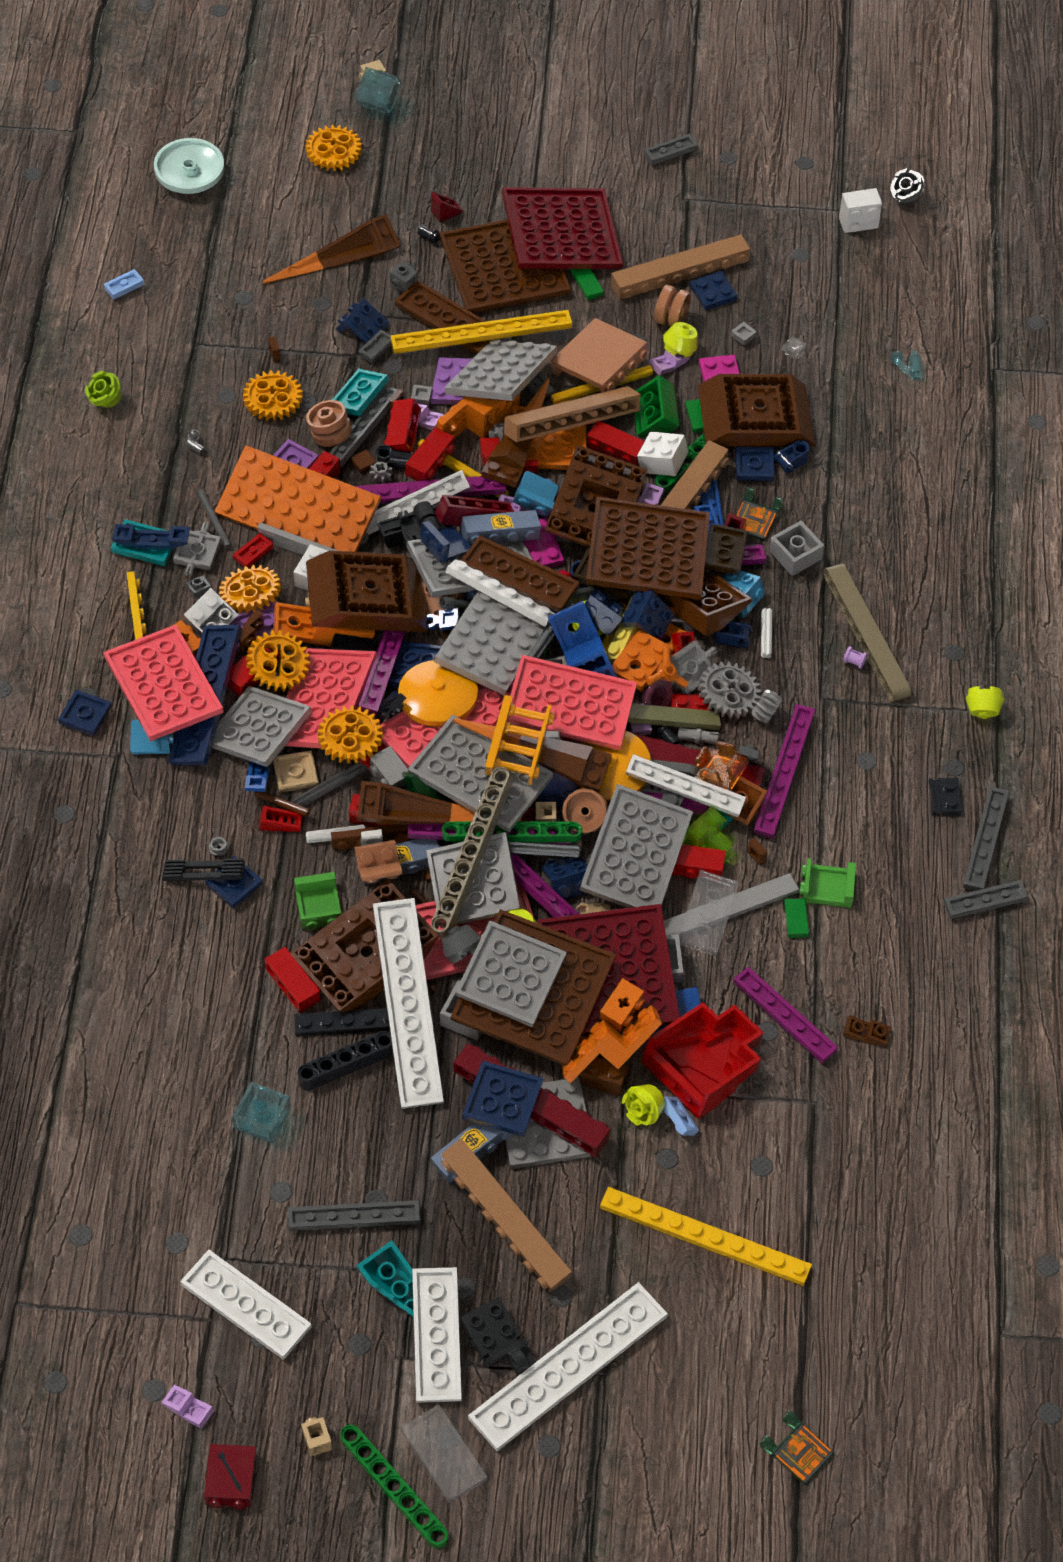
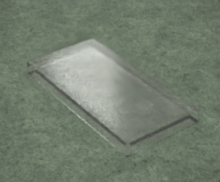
M700 870L679 935L680 945L717 955L739 882Z
M440 1405L435 1406L401 1427L403 1435L448 1503L488 1480L487 1475Z

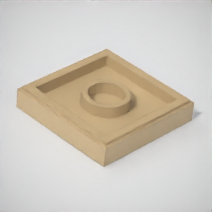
M312 750L280 755L274 758L273 764L279 793L313 788L319 785Z

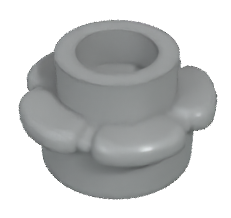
M222 837L213 838L209 844L210 853L214 856L225 855L229 848L228 842Z

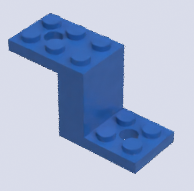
M583 601L548 616L568 666L617 677ZM573 622L578 623L579 628L576 631H570L568 629L569 624Z

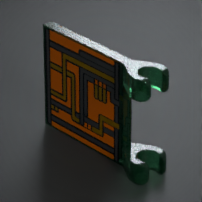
M748 487L736 515L747 519V536L765 541L782 507L783 499L775 497L772 508L752 502L755 490Z
M788 1411L783 1418V1422L794 1430L778 1447L769 1436H764L759 1445L764 1451L779 1461L800 1482L806 1485L835 1452L809 1430L792 1411Z

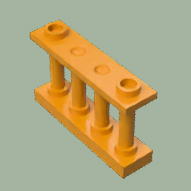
M505 695L485 764V775L491 776L495 768L504 767L509 771L529 775L528 785H533L534 779H538L540 767L537 766L549 725L553 724L555 714L552 713V705L547 706L546 713L515 707L513 697ZM517 715L543 721L541 731L511 725V722H508L509 717ZM513 733L538 739L537 747L532 749L506 743V740H503L504 735ZM505 750L534 758L531 767L501 761V758H498L499 753Z

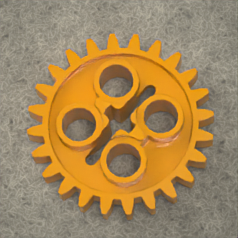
M325 125L324 130L318 128V132L313 131V136H308L309 140H306L305 145L307 157L310 159V162H314V166L320 164V169L327 167V171L330 168L336 171V168L339 167L343 170V166L349 168V163L355 164V160H359L362 150L361 139L358 138L357 133L353 134V130L347 131V127L341 129V125L337 128L331 125V128H328Z
M270 370L269 374L263 371V376L256 374V379L250 378V383H246V388H243L244 406L247 407L248 412L252 411L253 416L259 414V419L266 417V421L270 418L276 421L277 417L283 420L284 415L290 417V412L295 414L296 408L299 409L300 403H302L303 392L301 384H298L297 379L293 380V375L287 377V372L280 375L279 370L276 374H273L272 370Z
M252 565L251 569L245 566L242 571L238 568V573L231 572V577H225L226 581L221 582L222 586L219 587V596L234 611L237 610L239 614L243 610H245L246 614H248L249 610L255 612L257 608L263 610L264 605L269 607V602H275V597H279V592H281V582L278 574H275L274 570L269 571V567L263 569L262 565L258 568Z
M271 630L270 636L264 632L262 637L257 636L256 642L252 641L251 647L247 651L249 654L246 656V660L249 662H247L246 667L251 668L249 675L255 674L254 681L261 680L259 686L267 684V690L274 686L275 692H277L278 687H281L284 692L286 686L292 690L294 684L298 686L300 680L305 679V674L309 670L307 667H309L310 661L307 660L310 655L304 654L307 647H300L303 641L296 642V635L290 638L289 632L284 636L281 630H279L278 635H275V632ZM279 645V646H280V654H279V663H280V665H279V668H278V674H279V676H276V667H277V659H276V656H277V654H278V647H277V646ZM265 649H271L273 653H268ZM284 651H290L292 655H287ZM264 666L270 667L272 671L265 670ZM287 668L291 673H286L283 669Z
M351 705L350 710H347L345 706H343L342 711L335 708V714L328 712V718L323 717V723H319L318 743L321 744V750H325L326 756L332 754V760L339 757V763L344 759H347V764L350 763L351 759H354L355 763H358V758L366 761V755L373 757V751L378 752V746H381L383 732L380 720L375 719V714L369 715L368 709L361 712L360 706L357 710H354L353 705Z

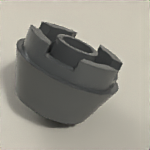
M903 169L894 175L895 178L891 183V194L896 200L912 204L922 197L925 182L919 172Z
M469 925L451 928L447 931L448 934L442 938L444 956L451 963L462 960V957L475 952L481 936Z

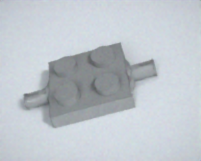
M203 522L200 531H190L188 544L178 547L173 558L174 563L187 566L184 572L187 577L188 575L192 577L194 568L211 571L221 544V537L208 533L210 527L208 522Z
M692 641L671 656L670 660L674 664L678 672L677 674L689 682L686 688L679 685L683 694H688L700 685L698 682L702 673L706 671L707 667H712L710 658L718 653L715 647H711L705 652L697 641ZM664 681L663 683L666 684V688H670L676 682Z

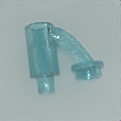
M896 351L891 354L890 361L896 364L904 373L910 375V378L919 379L922 377V361L918 351L911 352L909 366L903 362L904 356L901 352Z

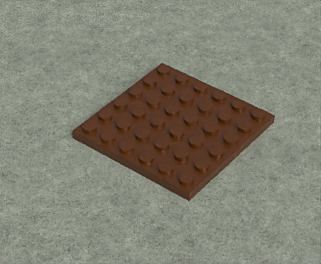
M507 219L439 232L440 240L464 307L472 313L571 294V288L563 269L518 268Z
M597 497L585 584L641 592L653 591L655 594L701 600L710 512Z
M500 909L494 921L495 923L566 951V958L533 1027L461 997L458 999L450 1020L559 1064L568 1065L611 970L616 954Z

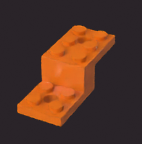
M520 393L512 401L491 399L490 401L487 398L464 396L444 416L439 417L437 428L454 436V439L466 428L481 438H486L491 427H494L497 423H503L505 417L513 414V406H520Z
M278 602L274 606L273 631L275 635H278L279 630L282 631L284 636L289 632L290 638L296 635L295 641L297 642L302 640L303 643L330 646L335 633L371 639L375 635V630L312 627L310 607ZM289 621H296L298 625H291Z
M670 623L663 636V639H668L670 642L664 643L639 629L612 664L617 678L637 682L636 689L642 691L647 685L646 678L657 673V669L663 661L662 648L670 647V656L675 654L671 634L686 631ZM633 664H635V665L639 666L640 668H639V669H632L630 666L633 665Z
M652 1005L647 1009L644 1008L638 1014V1019L633 1024L630 1023L628 1027H625L623 1035L604 1019L600 1023L597 1022L591 1028V1033L586 1038L583 1037L579 1040L568 1065L561 1064L564 1078L571 1084L599 1053L619 1069L662 1024L658 1011Z

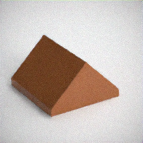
M732 772L723 789L742 795L746 799L739 817L728 813L725 814L748 826L759 814L768 791Z

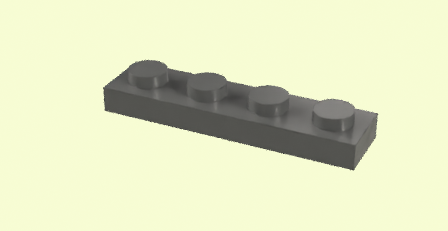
M1021 880L944 898L943 903L951 920L1027 901L1028 895Z

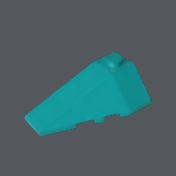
M391 1240L356 1265V1267L369 1285L414 1318L412 1268Z

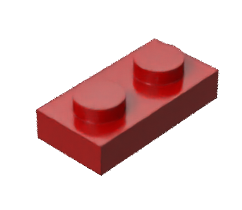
M259 533L233 554V560L242 567L247 566L249 568L274 548L273 542Z
M672 693L671 707L708 710L709 703L703 704L704 698L699 697V695Z

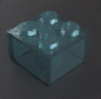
M366 67L354 99L361 106L391 114L402 82L397 76Z
M250 1082L232 1116L234 1129L273 1143L291 1109L290 1096Z

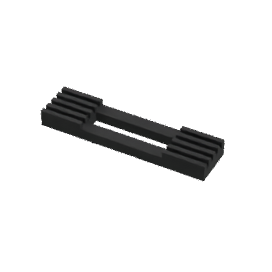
M227 858L219 861L165 860L166 864H164L162 878L163 881L242 880L245 861L243 858ZM186 869H223L221 872L185 873Z

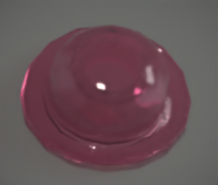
M660 679L652 685H647L642 692L643 704L669 707L673 696L671 683L665 679Z

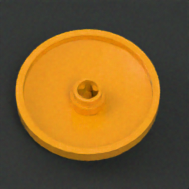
M434 660L420 663L407 671L401 679L398 694L402 693L406 697L402 703L404 705L402 710L405 714L420 724L433 727H442L452 715L462 720L465 719L475 708L478 699V688L475 681L435 663Z
M625 731L620 750L582 741L579 743L612 754L600 792H598L605 798L607 803L611 802L617 784L641 792L646 786V782L625 775L633 754L651 761L646 745L636 735ZM577 785L579 789H587Z

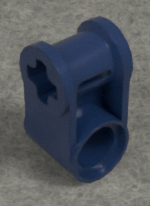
M803 440L796 441L785 449L778 451L774 456V461L783 467V471L786 474L807 463L809 444Z
M730 621L721 630L714 632L713 639L721 645L745 648L750 644L749 633L752 627L745 622Z

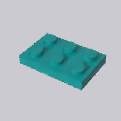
M358 369L332 400L341 402L348 414L360 416L389 381L388 375Z
M126 519L123 522L126 525H134L135 530H164ZM115 542L111 546L112 553L161 566L166 565L173 549H138Z

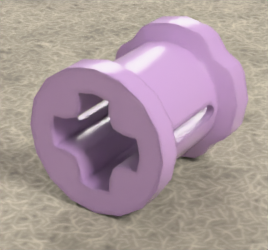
M849 646L844 655L843 662L852 663L862 669L868 654L853 650Z

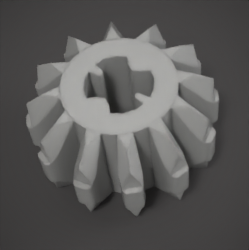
M765 690L752 710V716L759 722L768 723L782 702V698L774 691Z

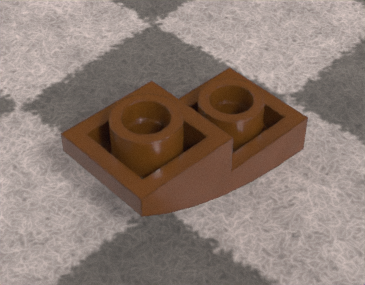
M258 609L248 618L242 628L239 639V649L241 652L251 647L252 641H256L255 632L260 631L264 625L263 613Z
M849 1015L846 1019L842 1036L868 1044L886 1046L891 1027L873 1019L867 1022Z

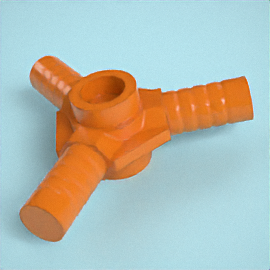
M663 647V661L660 663L657 673L646 678V683L652 685L659 680L675 681L681 687L686 688L689 682L677 674L678 672L670 660V647Z

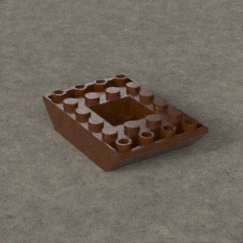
M718 374L698 385L705 445L710 440L722 447H788L796 441L803 440L809 444V447H815L806 385L792 374ZM755 404H761L763 408H758Z
M577 445L544 531L590 548L595 513L591 512L589 508L596 507L597 497L636 502L647 469Z
M329 550L306 561L312 627L407 632L427 631L420 573L416 564L406 555ZM366 584H371L374 589L367 588Z
M389 879L290 953L340 1013L360 1009L385 990L373 904L406 899ZM416 911L424 960L439 936ZM371 949L373 953L369 957L362 956L364 950Z

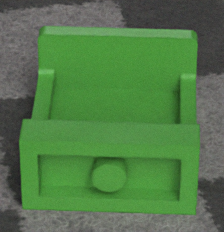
M807 858L806 865H802L801 877H805V881L800 884L799 894H803L805 903L851 908L854 896L856 863L848 862L847 868L813 865L811 864V858Z
M335 872L294 878L302 930H314L319 927H325L342 914Z

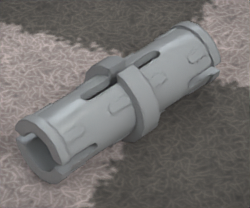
M679 727L678 739L695 742V744L709 743L717 745L718 732L702 731L700 728L694 730Z

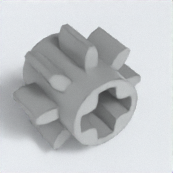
M497 423L494 427H491L489 438H499L500 442L505 436V424Z
M377 462L374 466H370L369 478L374 479V484H385L387 481H391L392 468H388L387 463Z

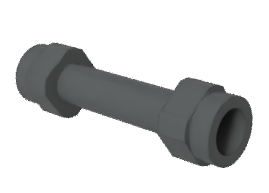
M449 596L441 597L440 607L446 609H453L454 607L467 608L473 598H470V600H458Z

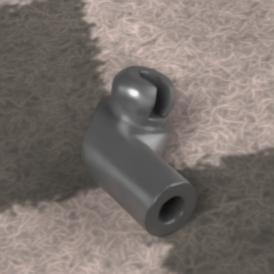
M194 429L190 430L187 435V446L197 454L203 455L205 447L199 444V432Z
M673 616L671 624L681 625L688 632L696 630L678 616Z

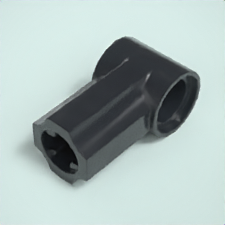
M380 445L376 449L375 461L376 463H387L388 468L391 466L406 469V463L413 453L392 450L388 445Z

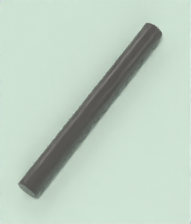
M199 490L197 495L218 536L221 537L224 548L230 549L232 545L204 490Z

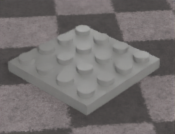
M249 686L217 724L211 748L268 767L312 713V709L308 705Z
M506 832L491 836L456 925L495 917L500 909L507 912L521 909ZM463 842L426 850L436 908ZM477 850L469 851L468 855L475 854ZM469 868L462 869L460 873H467ZM461 886L455 887L453 892H459ZM454 905L447 906L445 911H451ZM443 923L439 926L442 929L446 927V924Z
M489 921L455 995L533 1027L566 958L567 952Z
M576 1077L571 1084L566 1079L543 1083V1089L551 1090L556 1097L569 1101L576 1109L586 1111L579 1077ZM530 1119L524 1137L513 1134L508 1140H505L510 1169L592 1157L587 1152Z

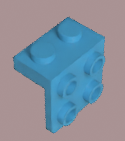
M526 471L522 476L512 502L530 511L536 510L537 514L547 517L555 504L553 501L558 491V485Z
M740 571L739 576L725 573L721 577L752 598V602L738 614L739 617L745 618L765 595L760 576Z
M139 720L131 721L130 751L132 754L170 753L171 743H174V733L149 741Z

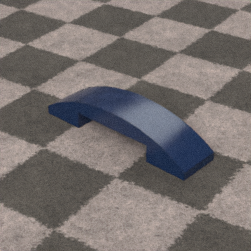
M115 524L112 541L138 549H173L188 544L191 529L185 526H171L170 531L135 530L134 525Z

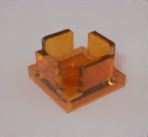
M718 741L716 743L718 750L712 749L711 752H709L708 747L704 746L695 759L698 772L694 778L731 791L749 763L747 757L739 756L734 744Z

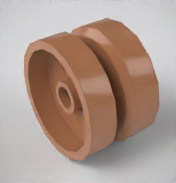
M665 285L657 300L654 322L665 325L668 322L669 327L677 322H685L691 304V292L680 290L677 293L676 287Z
M337 400L322 401L314 405L306 415V421L311 430L313 440L320 446L331 447L344 442L352 432V425L347 417L345 406Z
M580 789L568 795L563 804L562 812L565 822H577L582 826V833L590 834L601 829L609 806L605 798L598 792ZM584 807H587L589 809V813L587 815L582 814V812L585 811Z

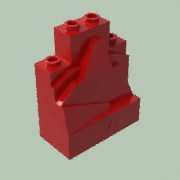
M702 1002L651 1036L641 1063L700 1119L733 1094L737 1086L757 1070L761 1058L752 1049L759 1045L764 1032L736 1005H733L717 1016L711 1008Z

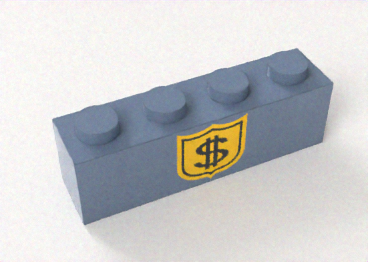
M536 510L462 516L460 527L462 537L471 546L479 535L495 543L539 540L541 529Z
M415 839L396 844L398 860L403 872L401 875L414 874L424 870L426 867L429 868L426 850L439 848L437 840ZM386 877L380 878L377 882L374 883H366V881H364L363 883L364 885L377 884L380 881L386 880Z
M473 1123L432 1156L431 1161L433 1166L450 1184L452 1181H455L456 1176L451 1171L448 1173L441 1165V1154L462 1138L477 1158L481 1160L485 1154L492 1153L501 1141L508 1140L513 1134Z

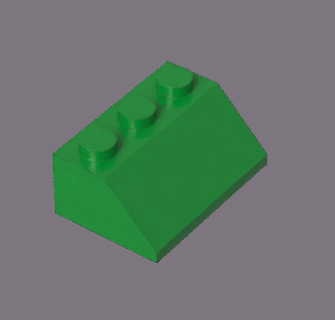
M658 375L636 390V392L640 393V411L634 412L637 436L648 437L650 432L671 433L679 427L674 384Z

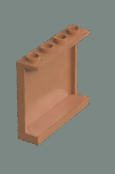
M595 318L551 360L552 374L559 376L564 371L600 388L601 393L614 390L620 382L624 381L626 376L647 358V342Z

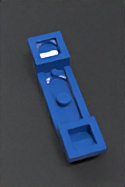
M251 761L249 762L245 791H266L270 765L265 767Z

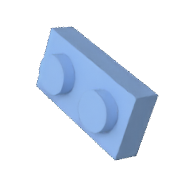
M133 269L104 283V289L114 300L143 286L144 280Z
M666 1096L664 1098V1112L674 1122L677 1132L681 1135L694 1136L699 1129L677 1097Z

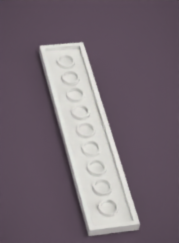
M415 899L374 903L373 909L401 1109L444 1103Z
M638 1282L470 1413L468 1419L498 1452L666 1319L668 1313Z

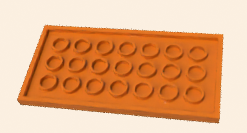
M245 445L214 512L217 515L256 530L259 523H263L338 551L357 552L382 498L374 493Z

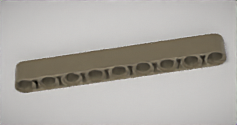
M841 563L824 568L825 580L863 652L868 654L867 659L889 701L894 702L910 697V686L846 566Z
M497 767L491 773L432 918L431 927L441 939L457 923L512 787V778L504 767ZM500 777H506L504 781L498 782ZM493 795H499L497 799L490 800ZM486 813H491L489 818H483ZM479 831H484L482 836H475ZM477 850L475 854L468 855L469 851ZM469 868L467 873H460L462 869ZM461 886L459 892H453L455 887ZM454 905L451 911H445L447 906ZM446 924L444 929L438 930L439 925Z

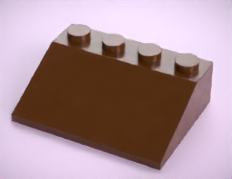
M704 569L701 600L658 594V597L667 606L674 608L676 616L705 636L721 630L752 602L751 597L708 569Z

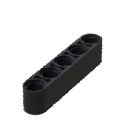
M387 1031L376 1033L301 1065L297 1072L300 1088L307 1091L315 1089L388 1058L393 1054L391 1033ZM382 1043H387L388 1045H387V1046H382V1045H380V1044H382ZM363 1051H368L369 1053H368V1054H362L361 1052H363ZM348 1059V1060H350V1061H349V1062H343L342 1060ZM326 1067L331 1068L330 1070H327V1071H326V1070H323V1068H326ZM304 1076H311V1078H308V1079H305V1078H303V1077H304Z

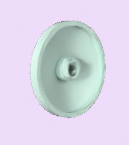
M184 138L170 142L159 150L154 160V172L160 184L171 191L183 194L199 193L213 187L221 179L224 173V159L220 150L212 143L197 138Z

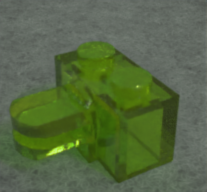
M711 807L687 828L683 844L725 850L726 855L732 846V842L720 832L726 819Z

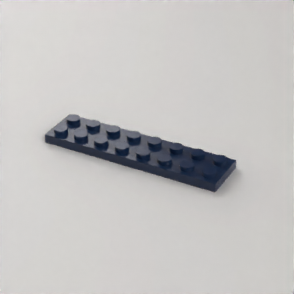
M240 625L204 626L196 655V661L221 705H223L242 631ZM220 714L176 731L168 762L172 766L207 765Z

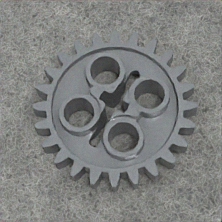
M722 661L718 666L714 663L712 667H707L706 671L701 675L698 682L700 684L698 691H701L699 697L704 698L703 704L709 703L708 710L714 708V714L721 712L722 718L725 714H728L729 719L733 715L737 719L741 715L746 717L748 713H752V710L761 698L759 696L761 690L758 689L760 684L754 683L756 677H750L751 671L744 672V666L739 669L737 663L734 667L731 666L729 661L726 666Z

